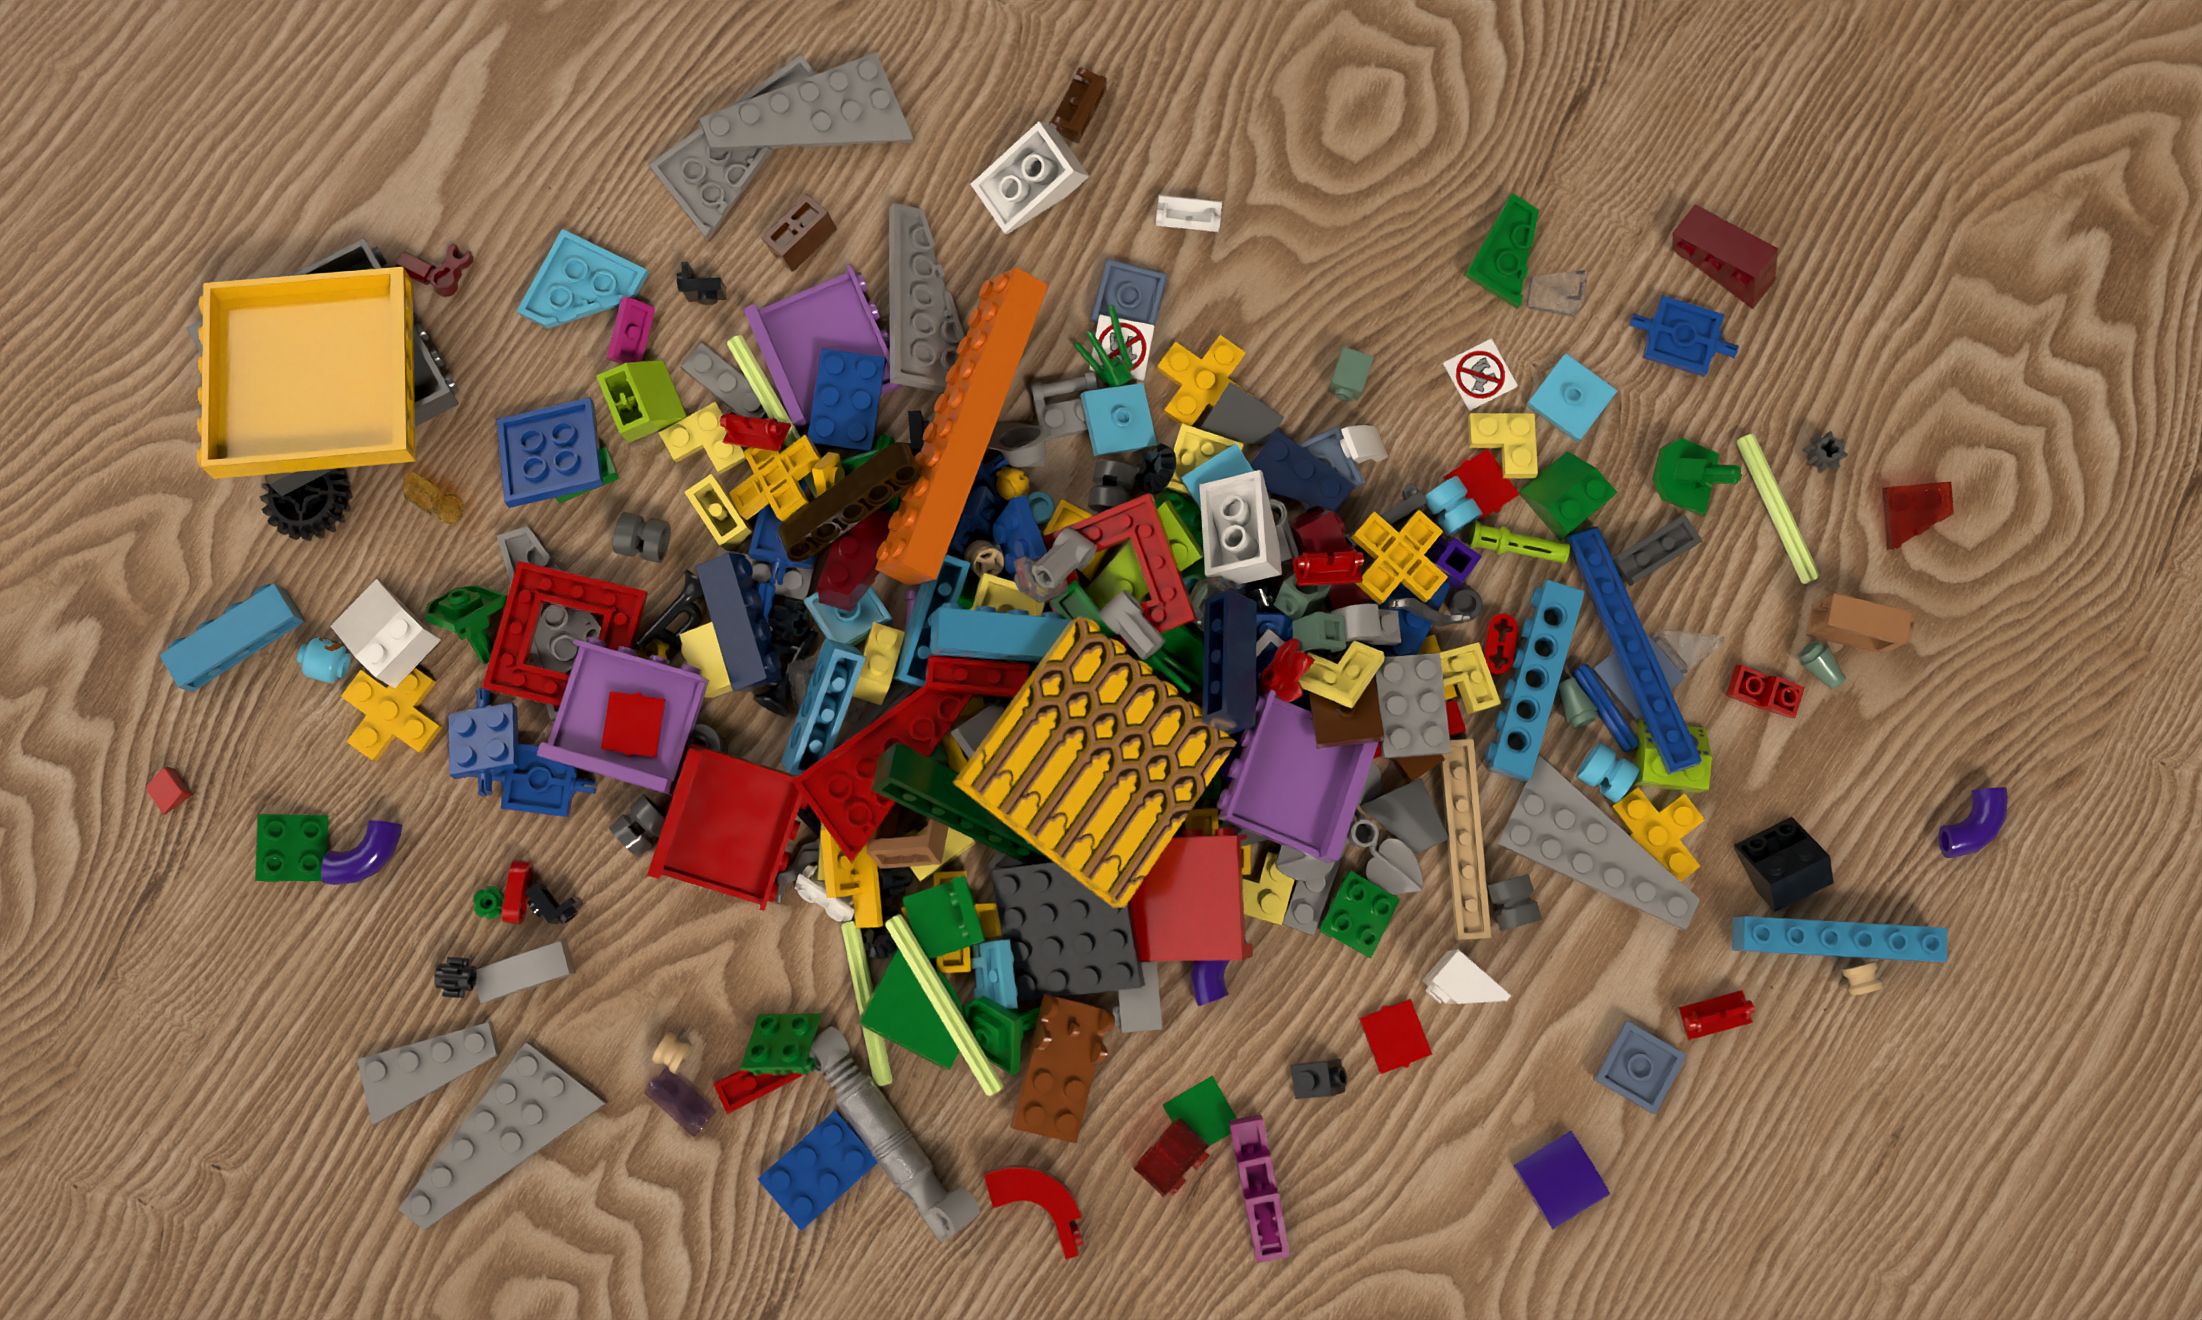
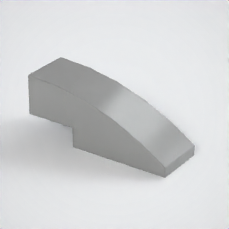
M559 941L477 969L475 985L480 1004L576 974L568 942Z

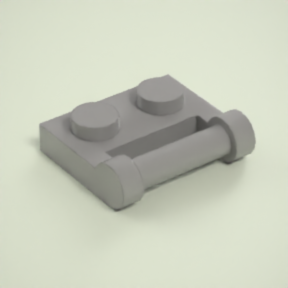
M1094 371L1084 373V377L1042 385L1041 382L1031 383L1038 424L1047 426L1051 430V435L1047 440L1089 432L1081 399L1045 405L1043 397L1085 389L1087 391L1097 390Z

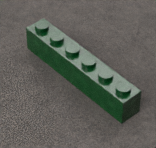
M895 743L879 756L872 791L1025 864L1051 861L1044 853L1031 843L1028 844L1022 836L956 786L953 781L958 776V772L942 765L938 760L930 759L915 752L911 747Z

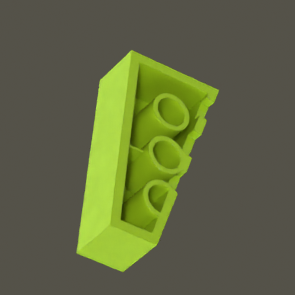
M1169 500L1165 501L1158 508L1181 572L1204 557V551ZM1131 540L1086 589V592L1101 610L1122 590H1126L1137 601L1150 593Z

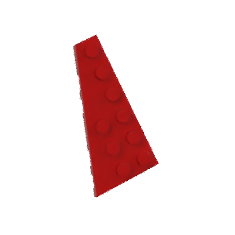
M924 685L792 780L851 863H853L896 804L895 801L871 790L879 756L895 743L907 745L915 752L929 758L975 694L928 691Z

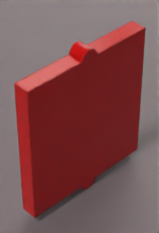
M1488 448L1470 460L1464 459L1461 466L1443 477L1445 481L1455 476L1459 477L1467 489L1466 498H1473L1483 513L1476 521L1482 520L1493 512L1499 513L1503 505L1520 495L1509 478H1503V469Z
M610 691L601 750L622 752L627 757H631L633 754L657 757L666 699L642 696L640 692L627 694Z
M1411 999L1390 1007L1383 1005L1381 1010L1359 1018L1380 1074L1401 1066L1408 1068L1410 1063L1432 1055Z

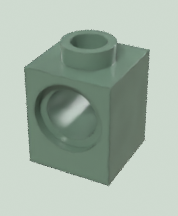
M1343 347L1328 391L1334 393V396L1340 400L1350 402L1353 399L1358 401L1374 357Z
M1294 574L1283 582L1274 606L1292 620L1311 615L1322 607L1332 584L1297 586Z
M1317 612L1292 621L1293 639L1297 638L1300 640V652L1306 654L1309 652L1322 657L1346 649L1344 616Z

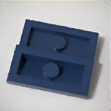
M979 486L966 500L948 550L958 559L964 560L966 548L974 541L994 540L992 525L1005 508L987 487Z

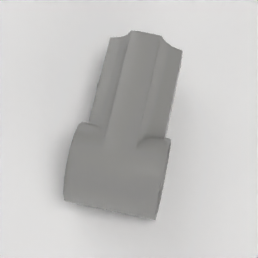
M1269 499L1271 510L1280 516V520L1275 523L1280 544L1281 567L1292 564V558L1299 556L1286 517L1287 512L1284 504L1278 500Z
M1069 526L1059 534L1052 549L1033 565L1032 574L1035 576L1037 583L1042 587L1054 589L1073 570L1085 568L1094 557L1097 546Z
M1122 590L1099 612V615L1112 631L1118 635L1120 634L1138 656L1145 660L1162 647L1166 640L1143 615L1144 610L1137 600L1126 590Z

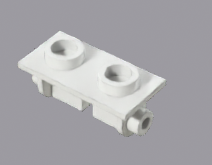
M1159 195L1156 226L1219 232L1222 201Z
M809 864L802 875L799 874L797 877L795 889L798 890V894L807 902H816L823 907L832 919L844 922L852 921L855 912L853 895L827 898L825 880H817L818 865L813 867Z

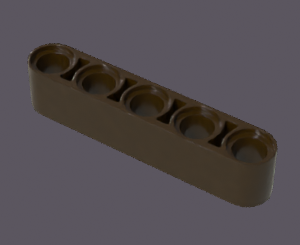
M896 442L887 446L785 520L778 528V535L787 558L792 562L806 561L919 479L920 469L908 444Z

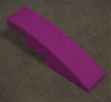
M1262 1114L1229 1120L1256 1262L1260 1263L1290 1257L1280 1197L1276 1186Z

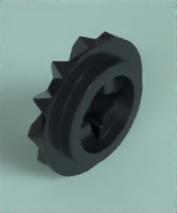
M1162 443L1158 446L1152 445L1148 453H1143V460L1137 465L1139 467V472L1136 474L1138 488L1147 494L1155 495L1164 490L1175 472V452L1171 447Z
M882 906L883 926L868 927L863 938L866 940L864 949L870 952V956L885 959L898 949L885 923L898 914L902 915L905 919L900 909L893 906ZM883 928L888 932L887 935L881 934Z

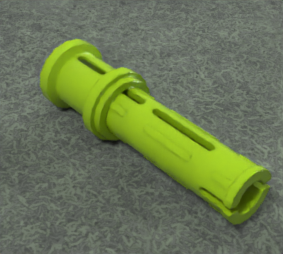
M1476 520L1472 523L1468 537V547L1471 549L1479 547L1494 550L1495 554L1498 555L1505 554L1507 551L1561 562L1562 564L1567 562L1570 551V544L1568 543L1564 544L1510 533V529H1507L1505 526L1500 528L1484 526L1480 524V521Z

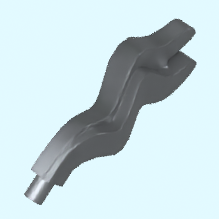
M1414 598L1389 601V609H1405L1413 615L1438 626L1472 621L1471 614L1445 615Z
M820 837L815 841L805 843L794 863L786 868L784 872L780 871L778 873L775 883L780 885L775 902H782V895L785 894V887L788 882L797 880L798 875H802L809 863L818 862Z

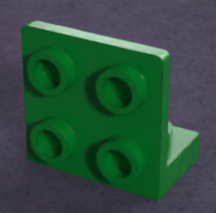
M965 875L953 878L951 882L903 897V903L913 935L928 960L986 941Z

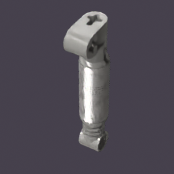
M828 1027L815 1036L809 1057L815 1059L814 1071L819 1074L824 1072L827 1074L824 1079L826 1081L830 1079L832 1082L829 1086L837 1088L834 1091L836 1094L835 1102L840 1107V1110L844 1112L846 1118H848L847 1121H850L851 1126H854L853 1129H856L855 1132H858L857 1135H860L859 1137L862 1138L863 1143H866L865 1146L870 1150V1153H873L872 1156H875L877 1163L885 1171V1174L895 1185L898 1192L906 1194L937 1240L941 1243L953 1237L979 1216L980 1208L977 1201L963 1187H958L949 1193L946 1192L933 1173V1164L929 1161L921 1147H919L912 1134H909L910 1131L907 1130L905 1124L899 1119V1116L891 1107L892 1105H889L888 1099H885L886 1097L883 1096L882 1091H879L878 1085H876L870 1075H864L862 1071L856 1072L859 1067L857 1064L855 1066L851 1065L854 1061L852 1057L847 1059L849 1046L844 1036L836 1028Z

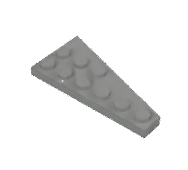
M877 52L699 118L712 151L751 150V148L759 147L780 149L784 148V146H802V148L852 146V144L872 143L873 145L885 144V142L913 143L914 140Z
M799 55L730 106L816 75V72L804 57ZM700 127L650 163L649 167L708 241L774 149L772 147L751 148V150L712 151L704 131Z
M894 203L889 208L890 383L944 393L948 384L945 382L946 375L957 361L959 355L956 352L957 347L965 335L951 293L946 291L942 279L945 275L942 265L937 264L932 247L935 244L924 210Z
M529 526L497 536L510 584L512 583L518 561L561 571ZM544 602L530 651L534 665L544 669L571 674L579 647L573 644L574 640L586 642L587 637L595 639L599 637L601 625L592 613ZM546 704L550 719L555 722L559 707Z
M1540 755L1538 756L1530 780H1527L1498 842V846L1686 931L1700 899Z
M526 1042L398 1210L422 1229L430 1228L463 1205L464 1202L480 1191H483L493 1184L494 1181L513 1170L608 1102L531 1042Z

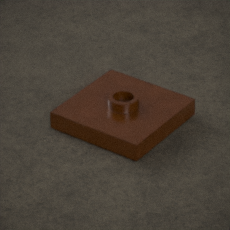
M1375 677L1367 685L1353 708L1308 691L1317 749L1384 741L1385 736Z

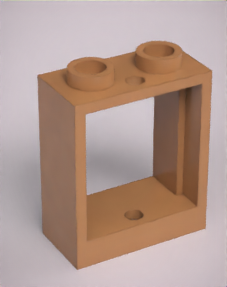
M1833 593L1811 605L1806 636L1883 654L1910 641L1914 631V623L1911 622L1913 612Z
M896 802L868 841L866 852L880 869L942 864L949 827L929 818L926 836L894 838L901 806H904Z

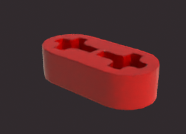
M1506 613L1495 615L1487 623L1485 630L1483 655L1492 676H1501L1507 673L1512 668L1514 662L1518 624L1511 615ZM1503 621L1505 622L1504 626L1509 628L1510 632L1503 635L1502 642H1498L1499 631L1495 630L1494 626ZM1497 648H1501L1500 658L1506 661V664H1502L1499 669L1495 668L1494 662L1489 661V658L1496 655Z
M514 859L511 863L502 906L503 922L522 924L525 919L528 907L527 902L529 901L525 891L532 885L534 872L532 861Z

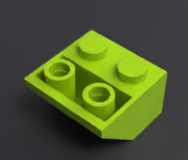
M664 360L625 363L596 375L618 431L627 443L672 426L687 417Z

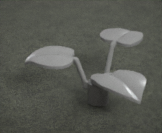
M1373 760L1358 801L1359 804H1365L1374 800L1381 790V774ZM1356 807L1354 815L1357 820L1351 822L1344 844L1349 843L1357 848L1369 847L1370 853L1374 857L1366 863L1365 874L1367 880L1392 895L1421 891L1423 888L1421 869L1412 850L1402 841L1388 838L1380 843L1377 851L1375 847L1377 846L1378 828L1372 821L1365 820V815L1361 814ZM1281 845L1275 865L1278 871L1289 878L1300 881H1313L1326 876L1333 868L1334 862L1325 863Z

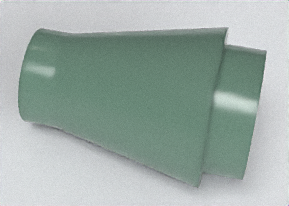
M1816 640L1803 648L1798 654V657L1802 660L1801 665L1824 682L1829 689L1838 687L1846 680V676L1842 673L1828 644H1823L1820 640Z
M1575 678L1567 679L1558 684L1567 723H1571L1574 729H1578L1598 719L1596 714L1598 708L1579 686Z

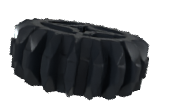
M340 468L322 475L328 485L327 491L318 488L317 482L312 480L281 497L269 483H263L262 488L267 490L268 494L260 496L261 501L267 504L261 510L265 515L270 516L267 520L268 523L273 527H277V531L282 535L289 533V537L294 540H299L302 537L305 541H312L313 535L322 539L325 538V529L332 533L336 532L334 523L336 521L340 523L345 522L344 517L341 516L342 511H351V507L344 503L353 498L350 492L345 491L351 485L347 479H342L345 473ZM285 504H290L296 508V513L299 514V521L292 520L289 517Z

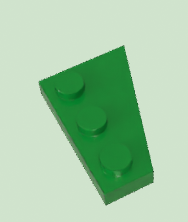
M1512 193L1505 201L1463 276L1517 309L1522 303V287L1527 276V261L1530 248L1533 245L1539 209Z

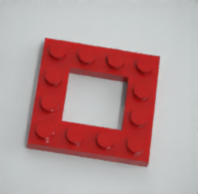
M1145 494L1069 525L1097 546L1096 553L1131 539L1152 600L1140 604L1144 610L1143 615L1160 634L1198 620L1152 494ZM1065 528L1042 537L1047 552L1052 549L1055 540ZM1076 569L1054 589L1051 587L1045 589L1049 602L1074 580L1080 583ZM1050 603L1053 613H1058ZM1116 634L1111 638L1120 642L1125 648L1130 646L1120 634Z
M518 561L482 688L560 707L570 674L527 664L544 602L604 616L598 640L606 642V648L617 651L619 646L633 649L648 593L636 588Z

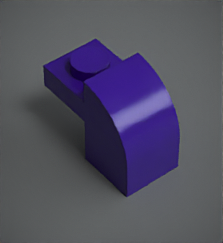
M1441 536L1437 538L1424 554L1448 576L1444 582L1451 584L1450 587L1453 588L1461 587L1482 557L1455 537L1450 543Z

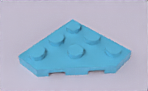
M562 229L516 312L520 316L549 329L618 307L622 297L628 296L636 299L649 273L647 269Z

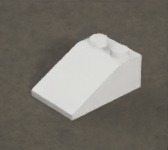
M1038 122L974 180L971 186L1002 231L1008 234L1066 198L1089 175L1056 128Z
M1257 470L1200 484L1205 576L1220 588L1282 575L1280 544L1263 472Z
M378 579L330 626L351 653L377 679L393 688H396L441 641Z

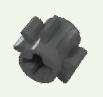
M1832 431L1825 434L1823 439L1819 434H1815L1810 438L1813 445H1808L1803 449V452L1808 453L1806 465L1812 464L1814 467H1817L1818 473L1825 471L1828 466L1832 471L1840 467L1838 460L1848 456V453L1843 451L1842 446L1845 440H1838L1833 437Z

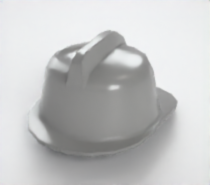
M1017 422L996 423L987 448L999 450L1007 463L1012 467H1042L1046 463L1045 441L1050 437L1051 430L1049 427L1042 425H1028Z

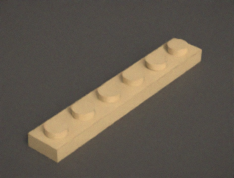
M1474 739L1450 740L1451 753L1442 754L1445 760L1440 763L1446 832L1449 837L1447 845L1456 940L1491 938Z

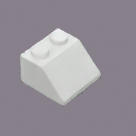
M1460 950L1447 951L1422 980L1428 986L1425 992L1439 1004L1442 1002L1444 1004L1507 1001L1511 997L1508 992Z

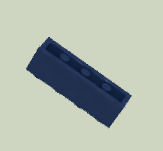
M726 553L695 566L732 690L750 692L783 679L780 672L781 661L777 653L774 652L770 639L772 636L771 628L764 619L761 609L762 599L759 592L755 589L752 580V566L745 555Z
M1229 589L1205 599L1202 723L1233 734L1256 726L1257 602Z

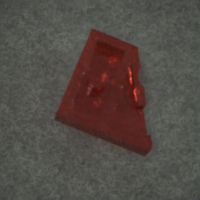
M1951 481L1882 488L1887 550L1898 549L1904 542L1922 534L1935 523L1941 522L1954 514Z

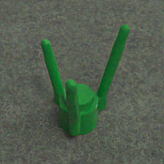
M1109 305L1108 309L1122 360L1120 361L1118 356L1109 359L1091 330H1088L1086 334L1103 361L1101 366L1079 342H1075L1074 346L1096 371L1103 384L1107 382L1109 387L1112 388L1119 387L1133 378L1130 369L1134 365L1128 356L1114 305Z
M1160 648L1145 660H1142L1138 654L1133 658L1135 661L1140 660L1146 663L1152 669L1154 676H1157L1162 671L1186 693H1189L1191 688L1167 664L1203 688L1202 679L1169 657Z

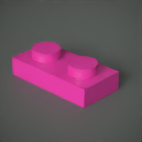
M628 296L621 298L606 359L619 364L642 362L655 311L654 307Z

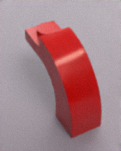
M1026 1165L1003 1166L984 1173L993 1208L1017 1201H1029L1040 1205L1051 1215L1055 1223L1065 1260L1079 1256L1078 1246L1083 1245L1078 1225L1071 1226L1070 1221L1082 1218V1212L1074 1195L1063 1182L1042 1169Z

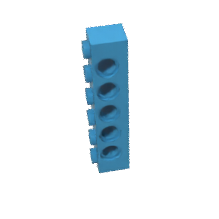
M1546 580L1540 588L1535 587L1530 600V606L1534 607L1532 616L1525 619L1521 630V636L1525 637L1522 649L1517 648L1512 665V667L1516 668L1513 680L1508 679L1503 692V698L1507 699L1504 711L1499 710L1495 719L1494 729L1498 730L1495 742L1490 741L1486 750L1485 760L1489 761L1488 771L1523 782L1531 779L1585 591L1550 580ZM1544 611H1551L1556 615V626L1545 622L1543 617ZM1540 641L1547 645L1549 650L1547 657L1536 653L1534 648L1535 642ZM1527 672H1533L1539 677L1540 684L1538 688H1533L1527 684L1525 679ZM1518 703H1524L1530 708L1531 715L1529 719H1523L1517 714L1516 707ZM1509 734H1515L1520 737L1522 741L1520 750H1513L1509 747L1507 743Z
M1742 916L1733 917L1732 951L1916 962H1947V928Z

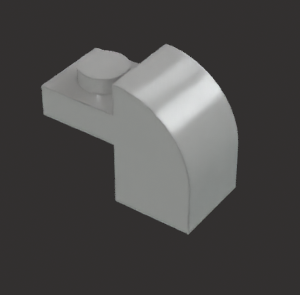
M1359 604L1342 607L1329 613L1344 616L1346 649L1340 651H1347L1354 640L1362 644L1395 646L1401 643L1398 611L1378 609V604Z

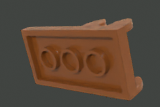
M1044 994L1010 1124L1011 1128L1077 1143L1096 1064L1102 1063L1107 1056V1048L1103 1044V1036L1106 1031L1109 1032L1115 1025V1017L1112 1011Z

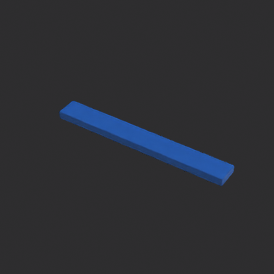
M1598 526L1568 535L1566 542L1570 544L1572 556L1668 775L1700 765L1702 762Z

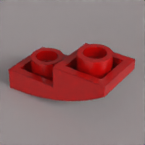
M1735 665L1726 696L1778 715L1796 718L1805 687L1779 676H1768L1745 665Z

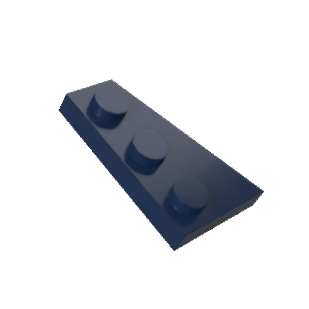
M1278 430L1274 431L1250 464L1253 471L1261 470L1263 472L1267 492L1337 513L1356 487Z

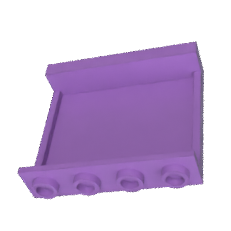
M851 264L846 265L848 273L759 310L756 304L743 308L792 424L797 431L805 429L810 425L821 349L886 357L887 361L881 396L903 387L900 384L890 383V353L888 351V348H890V338L886 329L879 331L875 320L879 319L880 315L874 301H866L863 292L868 290L864 278L861 272L854 273Z
M587 637L586 642L575 639L573 644L578 646L579 650L548 744L540 742L536 755L673 795L709 680L700 675L701 669L690 665L682 664L681 668L678 669L669 666L670 661L662 657L650 655L649 660L637 657L638 651L627 647L619 646L618 650L615 651L606 648V642L595 638ZM610 691L627 694L640 692L642 696L666 699L657 757L636 754L627 757L622 752L601 750Z
M1270 690L1256 698V726L1245 729L1241 736L1240 746H1243L1239 759L1235 758L1230 767L1228 776L1232 780L1228 790L1225 789L1219 798L1217 808L1221 809L1218 819L1325 863L1338 861L1378 742L1317 749L1311 712L1274 697L1276 691Z

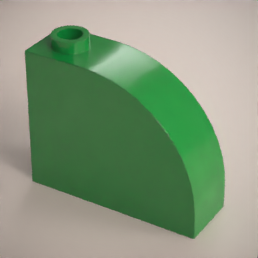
M897 949L889 959L856 1024L944 1070H950L958 1055L959 1048L903 954ZM934 969L963 1017L961 1003L954 988L940 972Z

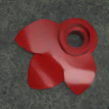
M1297 638L1290 639L1279 647L1274 655L1272 664L1264 669L1259 682L1260 688L1264 693L1270 690L1276 691L1275 695L1285 702H1291L1303 695L1299 680L1315 660L1308 654L1299 651L1300 640Z

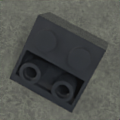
M1793 817L1734 844V849L1756 892L1774 912L1834 883L1830 855Z

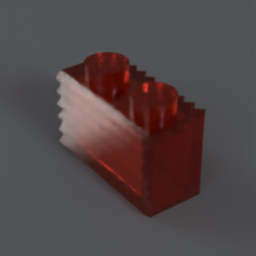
M1178 1116L1133 1165V1169L1162 1197L1168 1192L1173 1196L1186 1182V1179L1182 1176L1192 1166L1197 1170L1209 1157V1154L1206 1152L1209 1144Z

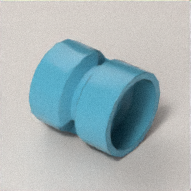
M1458 476L1442 483L1425 496L1428 501L1426 505L1431 513L1439 514L1438 523L1447 537L1467 527L1483 514L1473 498H1466L1467 489Z
M1598 742L1581 764L1576 777L1590 787L1598 785L1602 795L1617 803L1635 781L1640 767L1625 757L1617 759L1614 750L1602 742Z

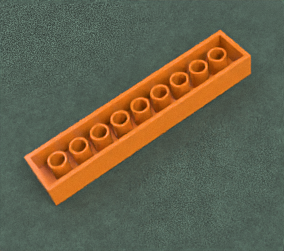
M1018 267L1005 273H1000L990 280H986L980 288V302L968 319L969 330L957 347L956 352L959 354L957 361L946 375L945 382L948 384L944 393L939 396L935 403V417L933 422L924 431L923 440L925 442L921 452L915 456L920 469L919 479L900 493L901 504L888 523L890 532L886 541L880 545L877 551L876 558L879 560L875 569L908 586L937 579L1049 285Z

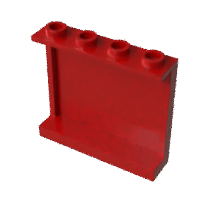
M691 742L647 876L660 879L661 875L760 904V910L765 911L767 902L774 903L780 884L774 882L778 870L784 872L788 863L790 852L785 851L788 840L795 841L801 821L795 820L799 808L806 809L807 801L792 782L797 776Z
M1235 828L1215 829V835H1203V829L1183 830V836H1173L1130 899L1141 961L1244 960L1253 957L1252 943H1246L1241 860V840L1247 839V834H1235Z

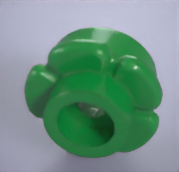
M487 886L484 890H478L473 897V902L475 903L473 907L474 912L479 917L485 916L487 919L497 918L502 912L504 895L494 886ZM490 899L492 904L487 906L486 901Z

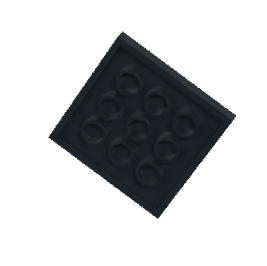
M1052 860L995 867L991 870L1003 940L1010 939V947L1013 953V973L1017 987V1001L1040 999L1044 997V994L1059 997L1142 988L1145 985L1130 900L1125 907H1111Z

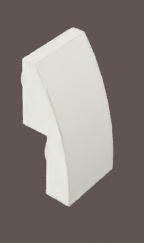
M1358 425L1341 429L1344 439L1340 440V444L1347 458L1352 457L1357 463L1368 459L1379 462L1388 458L1376 427Z

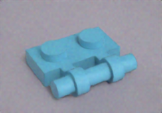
M1010 939L973 945L971 969L975 968L977 989H974L975 999L985 995L1007 1009L1018 1008Z

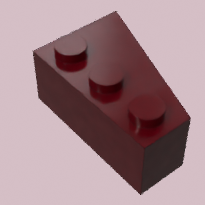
M1696 204L1672 233V249L1678 256L1689 261L1752 309L1755 308L1775 282L1778 248Z
M1316 507L1288 521L1290 529L1300 547L1298 549L1299 556L1302 555V552H1307L1308 554L1327 553L1328 556H1333L1334 552H1345L1355 549L1352 543L1347 544L1342 533L1346 531L1345 525L1341 517L1337 513L1334 514L1333 511ZM1344 583L1332 584L1324 603L1330 613L1342 607L1366 604L1373 599L1357 584Z
M877 509L834 540L817 585L819 603L850 612L856 606L880 573V571L875 569L879 560L876 558V554L890 532L888 523L893 515L892 513Z

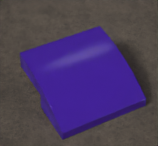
M1572 1131L1567 1132L1514 1165L1516 1173L1532 1195L1534 1203L1552 1230L1610 1195L1604 1181Z

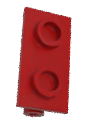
M728 412L726 415L723 414L720 418V425L727 432L722 441L724 444L778 452L791 427L790 423L778 422L775 418H769L768 420L736 415L733 412Z
M1356 549L1334 552L1333 556H1328L1327 553L1308 554L1307 552H1302L1301 556H1296V558L1291 560L1297 586L1363 582L1359 566H1363L1364 556L1362 552L1357 553Z
M1743 990L1678 1007L1688 1040L1753 1023L1750 1014L1755 1013L1752 1001H1746Z

